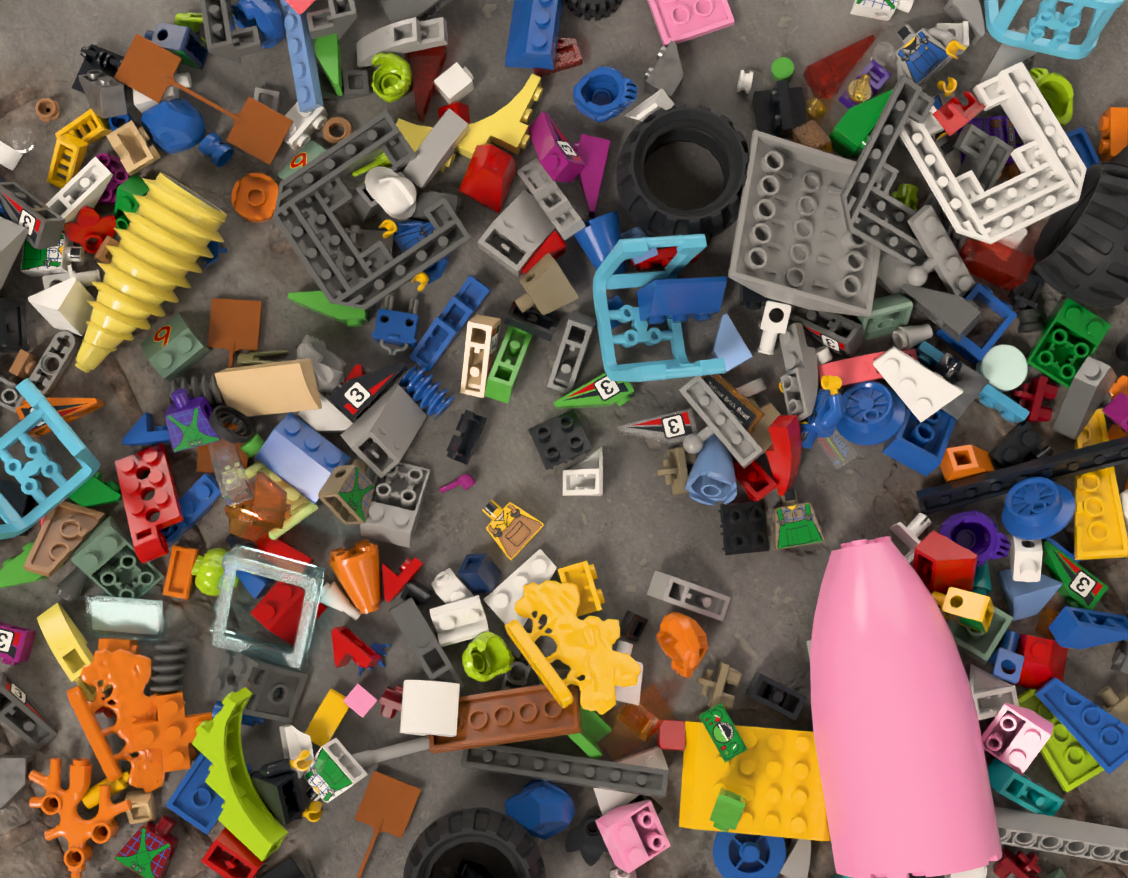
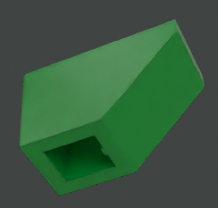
M135 174L117 187L114 217L116 219V228L127 230L130 223L123 211L136 213L140 206L133 195L146 196L149 191V187L144 180Z
M79 467L75 474L79 472L82 468ZM99 471L68 497L80 506L88 508L123 501L120 485L113 481L106 482L102 479L103 474Z

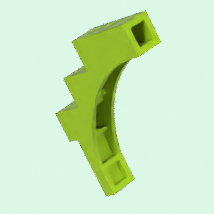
M244 687L236 693L234 691L230 692L222 701L224 706L212 720H205L197 727V735L192 745L212 762L208 769L210 773L205 783L225 800L221 806L223 811L218 820L261 861H264L279 849L288 831L266 808L255 790L247 771L241 743V721L243 711L253 693Z

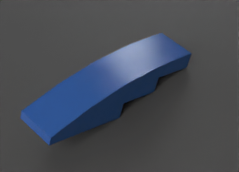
M469 275L456 296L451 298L440 316L435 318L409 358L422 368L426 367V371L430 372L476 313L492 289L473 275Z

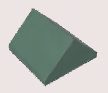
M896 293L873 299L870 317L853 315L854 322L862 325L864 341L893 334L898 327L907 326L913 304L912 301L902 294Z

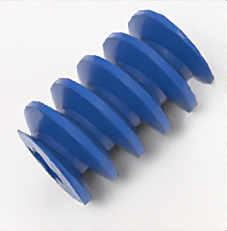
M417 365L400 380L399 386L401 388L407 386L406 393L408 395L415 393L413 400L415 402L422 400L420 408L425 409L429 407L427 415L432 416L436 414L435 420L450 407L455 396L453 395L446 399L445 395L448 389L439 391L438 388L441 382L438 381L432 384L431 381L434 375L431 374L425 377L424 374L427 368L424 367L418 370Z

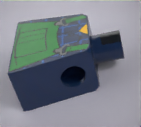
M159 22L156 25L155 31H146L144 38L182 58L180 64L203 70L208 55L207 44L190 27Z

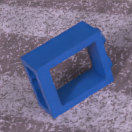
M979 283L969 290L963 298L966 301H972L976 296L1003 318L984 344L978 347L966 336L960 342H957L940 327L934 333L972 364L983 359L1018 315L1013 311V307L1008 302L1000 301L993 295L994 293L989 287Z

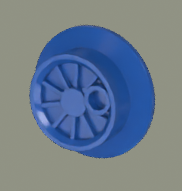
M873 381L857 383L851 386L843 395L850 402L836 429L843 438L854 444L868 446L885 442L893 437L904 423L906 414L904 402L894 389Z
M1031 477L1018 482L1009 490L1001 517L1005 529L1011 535L1024 540H1039L1050 537L1065 528L1074 516L1076 505L1072 493L1066 487L1044 477Z
M720 831L715 836L713 859L723 878H776L785 863L786 847L783 837Z

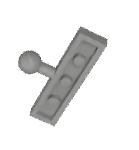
M924 205L907 222L929 259L921 266L910 268L907 272V280L913 286H921L927 280V273L934 268L948 293L963 297L976 284L934 209L930 205Z
M695 376L679 389V392L707 424L698 434H689L684 438L683 447L688 453L696 454L700 452L703 448V442L713 434L719 438L743 468L747 467L764 453L701 376Z

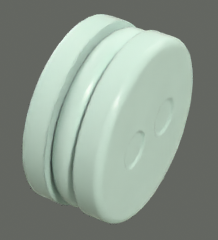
M1001 344L992 347L983 359L977 362L976 371L989 379L988 384L1002 393L1015 389L1022 384L1027 376L1028 364L1024 354L1019 349L1011 345Z

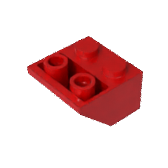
M933 530L915 547L913 568L931 594L934 591L947 594L949 587L971 592L973 590L978 555Z
M225 827L210 846L201 862L224 878H255L268 857L261 861Z

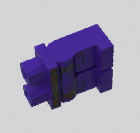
M1008 116L975 118L967 123L973 124L989 136L998 137L1013 147L1012 152L1025 145L1016 144L1015 137H1019V134ZM961 127V128L958 130V137H959V135H960V133H961L963 127ZM960 151L961 165L966 157V154ZM1011 154L1005 166H1011L1015 162Z

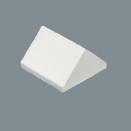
M72 277L28 297L29 302L54 328L83 336L88 324L85 321H90L93 307L87 301H96L76 277Z

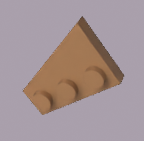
M65 501L60 503L48 513L23 566L24 569L51 577L106 518L105 513Z

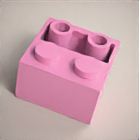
M1004 703L982 734L984 750L1023 775L1052 735L1054 724L1031 709Z
M650 800L616 807L595 820L615 866L628 874L671 846Z

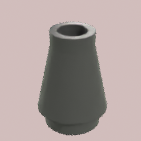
M77 566L57 585L58 589L55 591V594L73 603L75 599H79L89 576Z

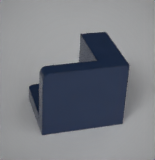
M487 553L466 555L457 574L472 593H492L499 580L501 571Z

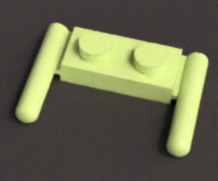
M259 461L245 469L248 480L258 474L263 483L289 515H291L269 531L268 535L272 540L279 538L318 509L317 505H314ZM243 471L228 481L229 488L236 489L246 482Z

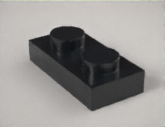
M513 301L504 323L551 342L560 319L549 314L542 315L539 310L532 307L522 313Z

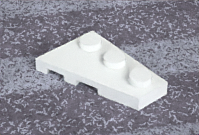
M894 346L873 361L875 368L920 422L963 393V389L957 385L954 386L943 379L941 375L927 369L920 362Z
M539 549L483 600L504 624L516 619L524 626L528 618L517 615L514 610L516 601L524 595L523 585L531 582L540 585L544 581L550 580L557 567Z
M658 746L613 761L669 770L662 749ZM593 788L602 815L616 807L627 805L638 796V794Z

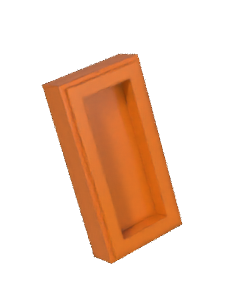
M173 545L162 595L190 599L195 576L191 572L200 549Z

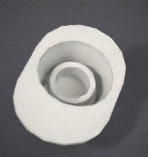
M375 167L369 170L365 177V186L371 197L391 217L398 220H405L411 217L415 212L417 204V193L414 184L409 179L399 176L392 169L386 167Z

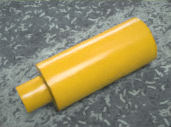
M130 770L122 773V777L113 782H109L106 778L90 787L82 799L84 805L91 809L99 804L100 785H111L110 797L127 788Z

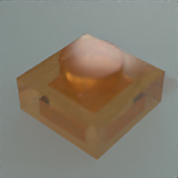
M1043 608L1035 632L1055 639L1049 626L1059 615V612Z

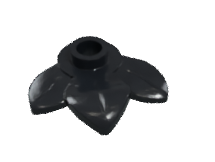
M598 814L586 815L582 819L580 826L570 830L565 842L566 852L580 850L584 861L590 867L600 859L603 851L609 853L598 827L594 831L588 829V825L591 822H595V820L601 817Z

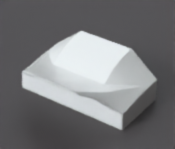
M290 724L279 726L284 759L291 758V760H294L302 750H308L310 754L305 761L313 760L310 765L312 766L315 761L311 737L300 732ZM293 768V770L297 771L298 778H301L305 771Z

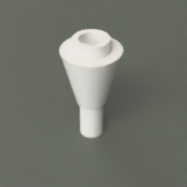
M335 581L331 585L327 582L319 591L318 595L321 598L318 602L341 612L344 611L355 621L360 617V611L349 603L350 601Z

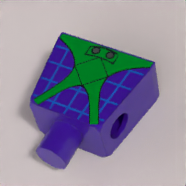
M185 388L178 389L171 394L174 404L169 406L165 419L174 453L221 440V437L214 432L209 424L210 414L213 412V409L206 398L201 396L190 399Z

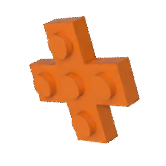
M183 690L156 694L158 720L132 723L134 751L161 747L164 772L190 769L188 743L194 741L197 735L196 729L203 721L212 720V712L185 715Z

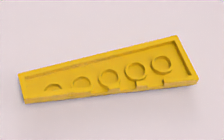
M1103 409L1095 411L1075 441V449L1109 441ZM1114 466L1075 476V560L1128 557V538Z

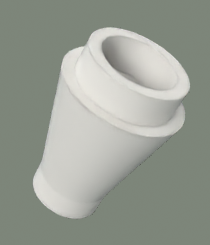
M929 324L898 327L893 332L892 337L897 349L909 350L924 340L932 338L933 332Z

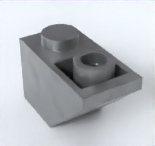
M671 40L667 47L663 46L656 57L659 61L654 68L652 66L649 67L643 79L646 81L644 90L653 95L662 88L672 100L682 85L684 74L676 43Z
M89 70L87 74L79 75V81L94 113L103 119L127 114L123 84L105 74L102 70Z
M35 755L0 756V810L8 807L33 783V781L28 779V775L32 770H35Z

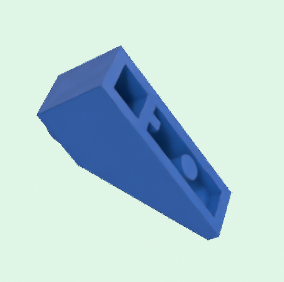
M1065 606L1049 626L1055 641L1064 648L1085 649L1128 639V619L1125 615Z

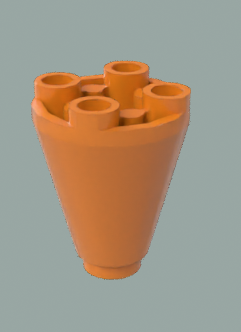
M369 539L358 541L354 544L355 547L345 550V547L330 551L331 557L328 559L330 567L361 614L379 609V602L381 601L379 548L377 544L370 543Z

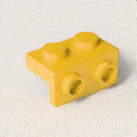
M586 560L558 569L562 583L568 582L578 586L581 601L576 617L602 610L601 604H604L605 600L601 588L596 590L593 580L598 579L594 564L588 565Z

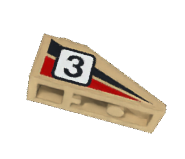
M477 314L468 321L460 393L481 398L485 397L487 380L493 367L498 346L501 319Z

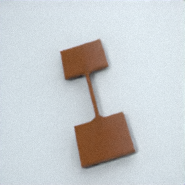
M136 33L114 79L157 103L161 102L168 87L176 86L233 119L234 125L226 139L227 142L269 165L272 164L294 121L250 96L246 100L241 112L233 114L176 82L174 76L182 58Z
M212 298L207 347L227 349L229 351L228 368H233L234 356L237 351H258L262 301ZM232 422L224 423L223 426L230 430L238 429V425ZM221 438L220 441L198 446L196 472L238 475L243 471L240 460L243 463L244 469H247L249 458L240 449L242 443L233 444Z
M373 771L354 818L357 821L370 825L374 830L373 837L356 878H361L379 833L387 832L399 838L403 837L421 792L420 788L378 771Z

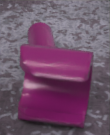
M463 474L454 482L440 487L439 490L441 493H444L461 485L466 491L476 484V481L470 474Z

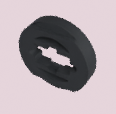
M217 406L210 414L209 424L217 435L230 443H246L254 435L252 423L245 415L234 408ZM232 422L238 425V429L230 430L223 426L224 423Z

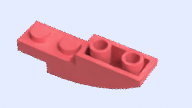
M915 349L902 350V352L918 361ZM886 351L817 366L820 389H823L821 378L824 375L840 377L842 380L841 388L851 387L865 381L885 380L873 365V361Z

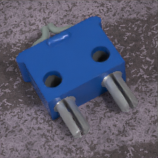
M387 295L384 308L378 309L375 331L371 335L375 342L380 343L382 348L388 350L389 355L396 356L397 352L405 351L407 347L415 348L417 346L416 339L420 322L419 315L417 314L419 301L415 299L414 302V299H410L408 313L392 311L394 296ZM409 323H413L411 327L407 326ZM384 343L404 347L396 348L392 353V349L389 346L384 345Z

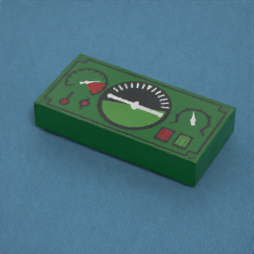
M722 703L699 715L724 762L748 750Z

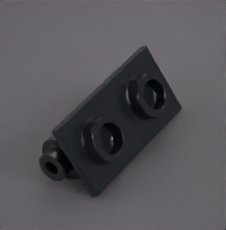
M466 410L464 414L462 413L456 430L461 432V435L459 437L453 434L450 444L446 449L448 451L447 457L468 465L487 418L476 415L469 410Z

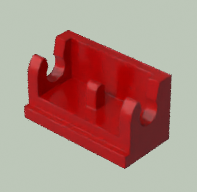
M969 91L963 93L969 101L968 105H962L960 100L954 96L933 113V116L949 136L967 124L986 107L983 103L980 104Z

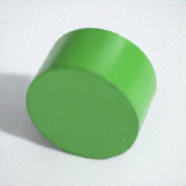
M781 57L773 62L771 75L776 82L781 80H787L788 82L793 77L794 64L790 59Z
M255 433L248 442L242 443L240 449L248 458H251L260 451L265 441L258 433Z

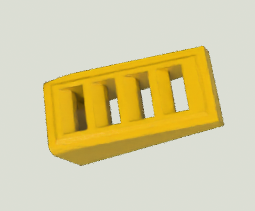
M91 108L59 130L55 135L58 137L64 134H71L90 145L112 131L108 125L109 120L107 118L103 119L94 113ZM87 124H88L89 128L91 129V132H90V133L88 132V130H87V128H86V126H85V125H87ZM79 129L80 133L83 136L82 138L79 137L76 130Z
M70 134L58 136L47 182L62 189L74 178L80 170L88 143ZM65 154L68 155V156H70V157H71V160L68 159V158H66V157H64ZM61 164L69 167V169L67 170L61 167ZM60 173L66 176V180L57 176V174Z

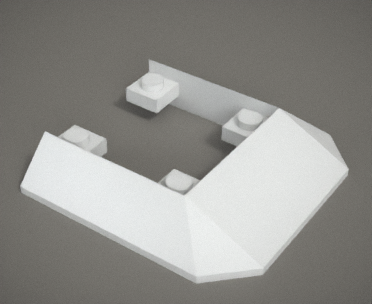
M1023 62L1002 70L996 77L976 85L972 90L979 103H983L986 106L984 111L1001 104L1025 144L1011 153L1013 160L1022 173L1021 175L987 191L983 190L972 170L955 178L931 136L944 130L933 116V113L937 111L934 105L931 107L923 124L917 123L908 117L899 134L956 233L989 244H993L1077 203L1087 170Z

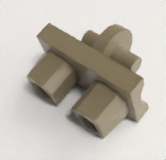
M684 447L667 450L668 459L663 460L664 470H658L657 476H665L666 485H671L672 495L689 493L685 489L686 481L689 477L686 465H694L696 454L688 453L684 450Z
M720 661L714 681H712L714 671L707 669L705 678L697 677L696 682L703 684L700 694L708 696L709 689L712 687L707 704L709 708L722 703L725 709H732L735 696L723 692L725 683L738 686L741 673L731 668L729 664Z

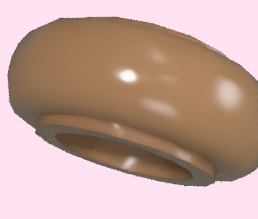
M332 117L323 126V137L328 144L334 146L353 133L352 125L344 117ZM334 127H344V134L341 137H333L331 131Z

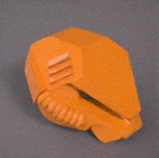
M674 611L664 616L660 624V631L656 635V640L665 654L672 659V669L685 678H691L693 670L697 669L708 649L706 633L694 619L685 614Z

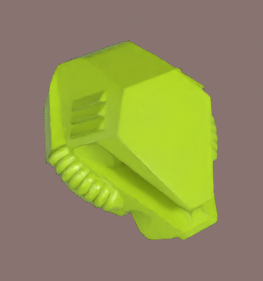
M1033 67L1029 74L1063 128L1071 121L1073 115L1072 84L1061 74L1055 72L1049 74L1047 69Z

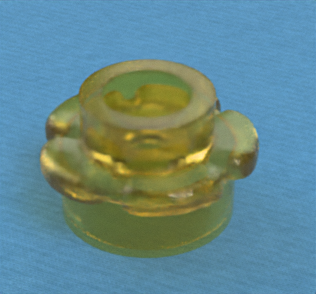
M816 97L806 101L808 107L805 110L815 120L818 117L823 119L824 114L828 111L826 106Z

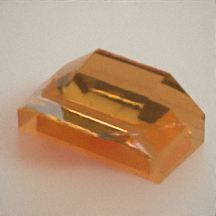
M236 490L225 506V513L229 521V533L255 542L265 532L274 528L282 516L283 508Z

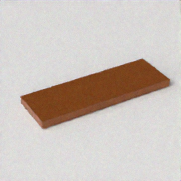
M544 684L461 696L458 702L456 736L446 737L429 734V752L436 754L582 733L579 686L573 684L567 686L574 701L564 709L558 704Z

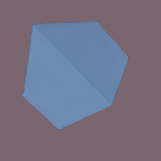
M1011 568L997 572L1009 614L1013 617L1012 621L1037 615L1063 584L1041 574L1040 581L1038 582L1014 581Z

